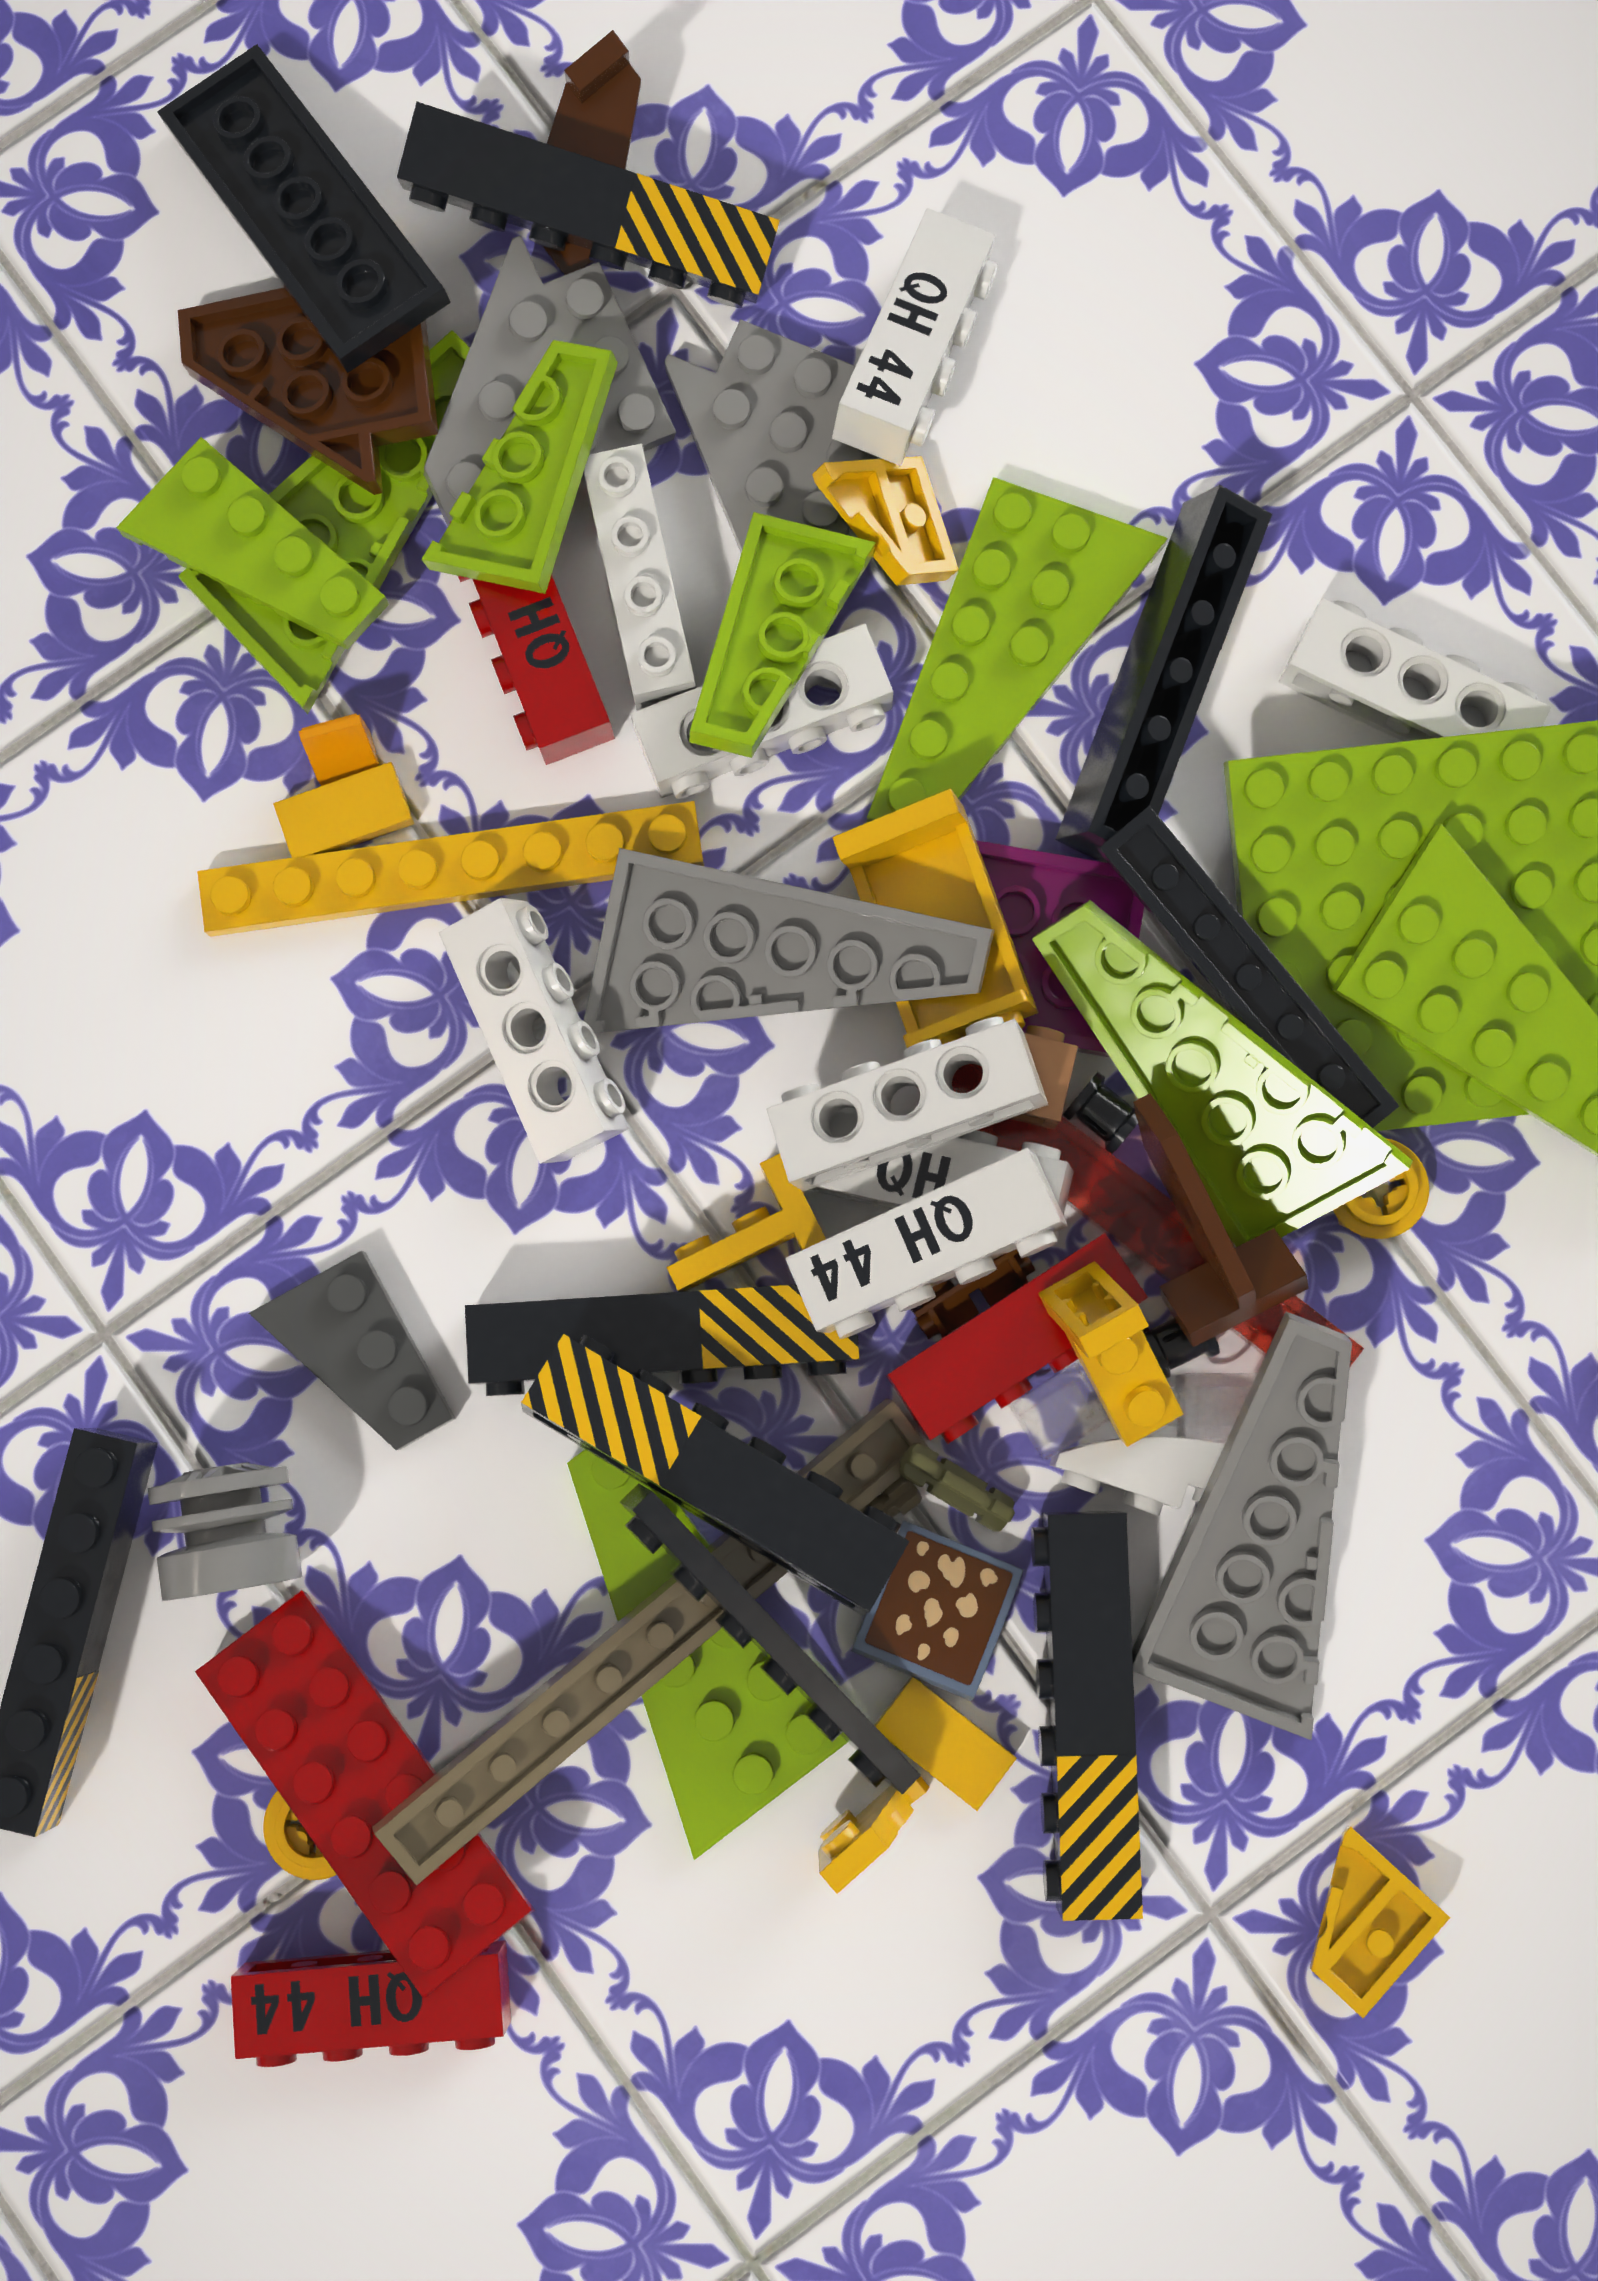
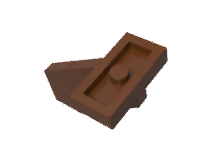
M612 30L564 70L566 84L546 144L626 170L641 88V78L630 64L629 50L615 31ZM567 242L565 251L542 246L563 275L594 263V261L589 259L590 249Z
M1151 1093L1134 1101L1133 1104L1143 1146L1204 1261V1264L1159 1286L1163 1302L1192 1347L1309 1289L1307 1274L1274 1228L1234 1248L1179 1134Z

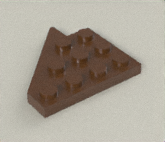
M285 288L178 310L181 363L192 378L373 495L383 493L379 446L438 434L426 320L347 373Z

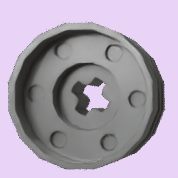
M246 1462L184 1472L183 1475L161 1486L147 1488L149 1505L180 1501L182 1516L152 1521L154 1532L184 1533L185 1547L157 1557L162 1601L244 1589L303 1577L297 1535L290 1533H266L264 1520L293 1509L292 1499L262 1503L260 1488L290 1483L287 1466L269 1467Z

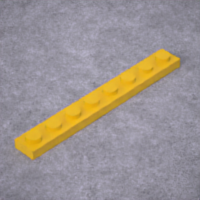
M695 801L197 871L204 932L213 937L613 880L619 848L704 866Z

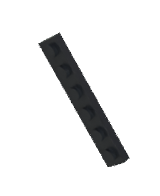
M1150 805L1097 848L1244 1025L1372 1128L1399 1107L1393 1097Z
M638 1483L620 1501L624 1508L633 1516L625 1524V1527L652 1554L661 1546L678 1563L670 1572L675 1580L696 1601L699 1602L707 1594L723 1610V1613L715 1620L718 1625L742 1649L752 1641L768 1659L760 1666L761 1670L787 1696L795 1688L802 1693L812 1704L804 1713L805 1716L831 1742L841 1734L856 1750L848 1761L870 1784L877 1788L885 1780L901 1794H904L921 1774L650 1489Z

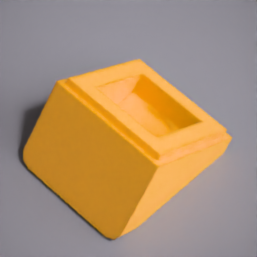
M355 713L307 726L298 731L310 764L321 786L380 766L371 732L360 714L357 715Z

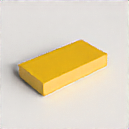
M392 762L273 803L291 857L340 851L415 824Z
M912 1676L874 1724L891 1744L976 1811L980 1809L1017 1759L1013 1753L919 1679Z

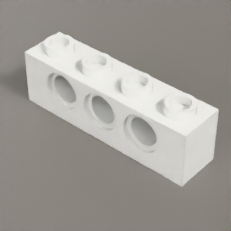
M642 443L590 454L584 469L637 711L696 688Z
M1321 598L1310 616L1278 681L1402 742L1541 727L1544 725L1552 708L1538 701L1535 692L1524 685L1515 682H1498L1480 673L1478 665L1465 657L1453 654L1444 656L1423 646L1422 639L1406 629L1397 627L1387 629L1366 619L1365 612L1352 603L1341 600L1331 602L1324 598ZM1355 651L1364 654L1371 662L1372 671L1359 672L1353 669L1347 662L1346 653ZM1413 678L1423 683L1428 691V699L1418 700L1411 697L1404 689L1403 679ZM1470 705L1477 708L1484 717L1485 727H1474L1468 724L1461 715L1460 706Z
M865 623L822 640L779 713L782 718L775 726L769 728L752 758L718 749L700 751L689 743L690 728L703 686L632 712L630 715L635 734L660 797L663 798L674 794L677 799H683L706 790L711 785L709 780L731 771H733L734 776L748 775L765 767L769 763L767 757L791 749L793 754L805 753L824 744L827 741V734L848 726L852 732L862 731L880 723L886 717L884 712L892 710L893 689ZM827 684L834 687L840 696L830 705L819 706L812 703L806 697V693L815 685Z
M499 898L439 931L438 934L539 1163L568 1161L628 1130L629 1127L622 1114L625 1112L624 1098L617 1085L611 1079L606 1078L597 1057L600 1052L597 1037L591 1027L581 1020L571 999L574 995L572 981L565 969L553 959L545 941L549 936L548 928L538 910L529 905L528 901ZM515 956L520 965V975L517 982L512 985L508 978L507 969L509 962ZM539 1013L544 1018L546 1024V1032L540 1043L535 1039L532 1030L534 1019ZM564 1070L569 1075L572 1083L571 1093L566 1101L560 1096L558 1091V1079Z
M1002 1017L987 1018L968 1026L965 1029L967 1036L943 1045L939 1039L923 1041L904 1050L905 1058L882 1067L876 1061L862 1063L842 1073L843 1081L819 1089L818 1084H806L781 1095L783 1102L766 1108L789 1183L804 1192L1047 1106L1048 1102L1025 1034L1017 1021L1012 1019L1004 1022ZM967 1064L982 1066V1080L974 1090L967 1093L953 1091L952 1079L960 1067ZM906 1086L918 1087L920 1100L917 1107L906 1115L892 1114L891 1100L894 1094ZM844 1108H855L858 1114V1121L854 1130L844 1137H832L830 1123L833 1116Z

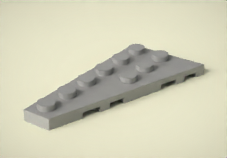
M619 848L584 1021L591 1027L594 1033L976 994L981 992L994 930Z
M1286 1311L1132 1649L1133 1672L1312 1740L1314 1686L1318 1683L1320 1664L1318 1647L1321 1622L1324 1621L1334 1526L1332 1510L1334 1490L1338 1487L1340 1468L1338 1451L1341 1422L1345 1419L1352 1342L1345 1334Z

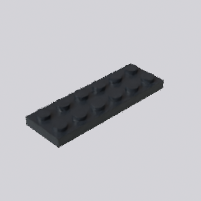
M258 44L157 111L168 131L347 373L451 303L445 288Z

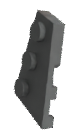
M359 1251L249 1313L395 1450L407 1447L456 1419L366 1252Z

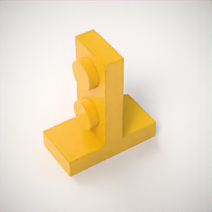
M780 1153L761 1162L760 1168L781 1210L770 1215L766 1206L761 1207L731 1223L736 1233L714 1244L709 1235H705L675 1250L674 1253L678 1262L666 1268L679 1292L688 1291L793 1238L796 1239L801 1251L826 1240L803 1191L789 1183Z
M1095 1261L1038 1293L1048 1314L1068 1337L1118 1437L1127 1447L1184 1415L1142 1331L1149 1327L1139 1305Z

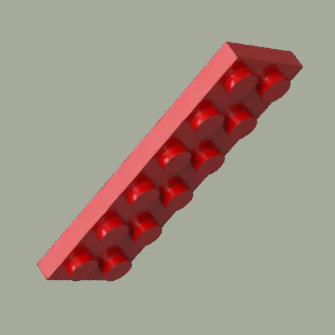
M303 1590L298 1592L195 1671L422 1998L432 1994L535 1911L480 1833L418 1885L412 1881L376 1837L372 1827L432 1778L436 1771L308 1593Z

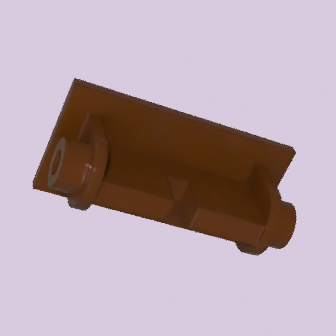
M1015 1249L993 1259L997 1269L980 1279L960 1285L955 1276L933 1286L936 1297L910 1309L916 1316L914 1319L926 1338L929 1340L936 1334L944 1338L950 1332L980 1314L968 1295L976 1289H979L985 1301L991 1307L1027 1284L1026 1276L1036 1271L1029 1257L1021 1258L1018 1250Z

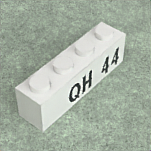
M926 208L839 402L832 439L899 466L902 465L911 443L922 447L935 414V410L927 407L932 394L944 396L957 362L948 358L953 345L965 348L978 313L969 308L974 297L982 300L986 299L994 280L998 264L990 261L989 256L996 234Z
M844 1108L833 1116L830 1123L832 1137H844L854 1130L858 1121V1114L855 1108ZM976 1130L809 1190L894 1209L1019 1151L996 1146L997 1136ZM1023 1142L1021 1150L1028 1147L1036 1154L1064 1215L1074 1173L1073 1169L1067 1161L1059 1160L1060 1150L1042 1144ZM1060 1230L1054 1232L1057 1240Z
M1027 1147L785 1259L815 1330L824 1333H831L836 1330L839 1339H844L874 1326L876 1322L872 1314L896 1303L899 1312H904L934 1299L936 1295L932 1287L956 1276L959 1284L964 1285L994 1272L997 1268L993 1259L1017 1249L1020 1257L1024 1258L1056 1244L1058 1241L1054 1232L1068 1225L1036 1154Z

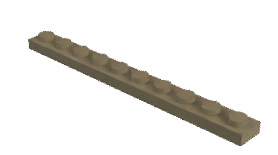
M886 1398L799 1470L797 1474L805 1478L809 1471H813L826 1477L843 1489L844 1492L839 1498L840 1500L861 1511L901 1477L899 1473L900 1458L913 1443H922L927 1447L928 1445L894 1400ZM725 1533L707 1547V1550L754 1599L758 1598L788 1572ZM672 1576L372 1827L374 1834L412 1881L418 1885L719 1631L721 1627L715 1620L723 1613V1610L707 1594L699 1602L696 1601Z

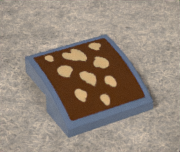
M903 1520L897 1534L910 1542L871 1611L864 1615L851 1651L972 1701L1001 1633L1023 1569Z

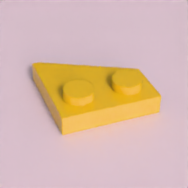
M922 456L905 457L901 466L884 459L824 462L812 474L815 484L856 536L876 542L873 557L896 586L946 581L959 570Z
M921 1776L904 1794H901L890 1785L856 1817L850 1810H847L821 1833L820 1838L824 1842L818 1850L819 1874L836 1894L890 1847L898 1835V1831L914 1811L910 1805L930 1788Z
M1348 1826L1342 1833L1310 1969L1358 2015L1364 2018L1451 1917L1351 1826Z

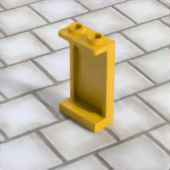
M951 788L832 837L840 860L850 870L860 901L994 930L980 993L896 1002L907 1033L903 1036L906 1048L932 1039L941 1040L942 1045L967 1036L965 1029L968 1026L991 1017H1002L1004 1022L1015 1019L1019 1026L1023 1028L1025 1026L1024 1018L1038 1013L966 811Z

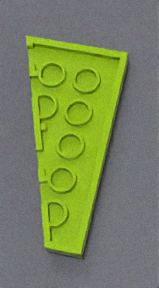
M453 330L429 350L438 430L470 349ZM436 435L378 447L383 489L381 494L373 495L312 455L268 495L379 590L433 496L424 476V466ZM185 569L178 577L190 592L308 714L345 648L278 615L275 610L249 597L246 599L224 588L218 581L194 569L192 571Z
M993 477L867 815L866 823L950 788L957 798L961 800L970 789L973 781L994 755L999 753L1019 724L1036 707L1075 659L1111 610L1129 592L1136 579L1162 551L1168 538Z
M1443 824L1434 825L1331 990L1598 1157V1016Z
M1091 900L1043 929L1032 938L1137 1099L1151 1093L1179 1134L1235 1247L1273 1228L1282 1238L1410 1169L1412 1159Z
M583 1450L567 1462L617 1621H620L672 1577L670 1572L678 1563L662 1546L654 1554L649 1552L625 1527V1524L633 1516L624 1508L620 1501L638 1483L643 1484L589 1451ZM650 1489L706 1548L710 1546L682 1507ZM722 1628L642 1695L694 1860L848 1743L841 1734L833 1742L823 1735L805 1716L804 1713L812 1704L802 1693L795 1688L787 1696L761 1670L760 1666L768 1659L752 1641L742 1649Z

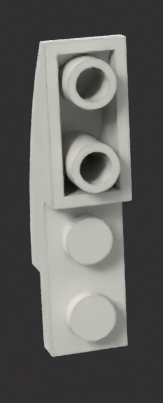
M1144 1437L1127 1447L1120 1438L1086 1443L1055 1452L1049 1465L1064 1470L1061 1483L1098 1495L1101 1483L1126 1491L1122 1504L1160 1516L1163 1504L1181 1509L1188 1486L1195 1488L1192 1500L1200 1501L1225 1444L1189 1438Z

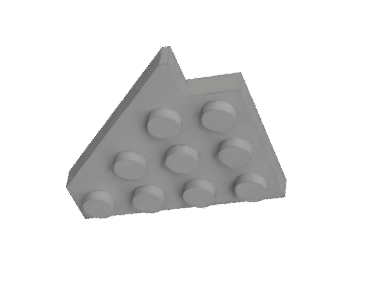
M521 235L512 239L424 466V476L447 526L452 521L449 512L462 491L467 494L469 493L485 466L482 457L494 438L498 440L502 438L515 416L512 407L553 340L612 350L618 362L589 455L642 443L643 451L645 452L674 439L676 430L599 262L543 284Z
M741 319L716 373L670 354L667 355L664 362L666 374L740 553H742L753 512L849 535L851 528L815 484L812 474L824 462L882 459L832 439L839 402L856 366Z

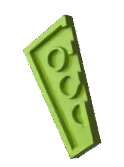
M557 340L551 342L512 407L515 412L514 418L500 440L494 438L482 457L485 466L469 493L467 494L462 491L449 512L452 521L439 543L432 540L421 560L429 570L543 594L546 593L618 364L612 350Z
M202 437L197 440L116 527L123 537L141 546L144 544L166 555L169 560L190 571L194 569L218 581L224 588L246 599L249 597L275 610L278 615L347 650L389 606V602L384 594Z
M753 512L690 728V743L750 758L753 757L872 559L876 542Z

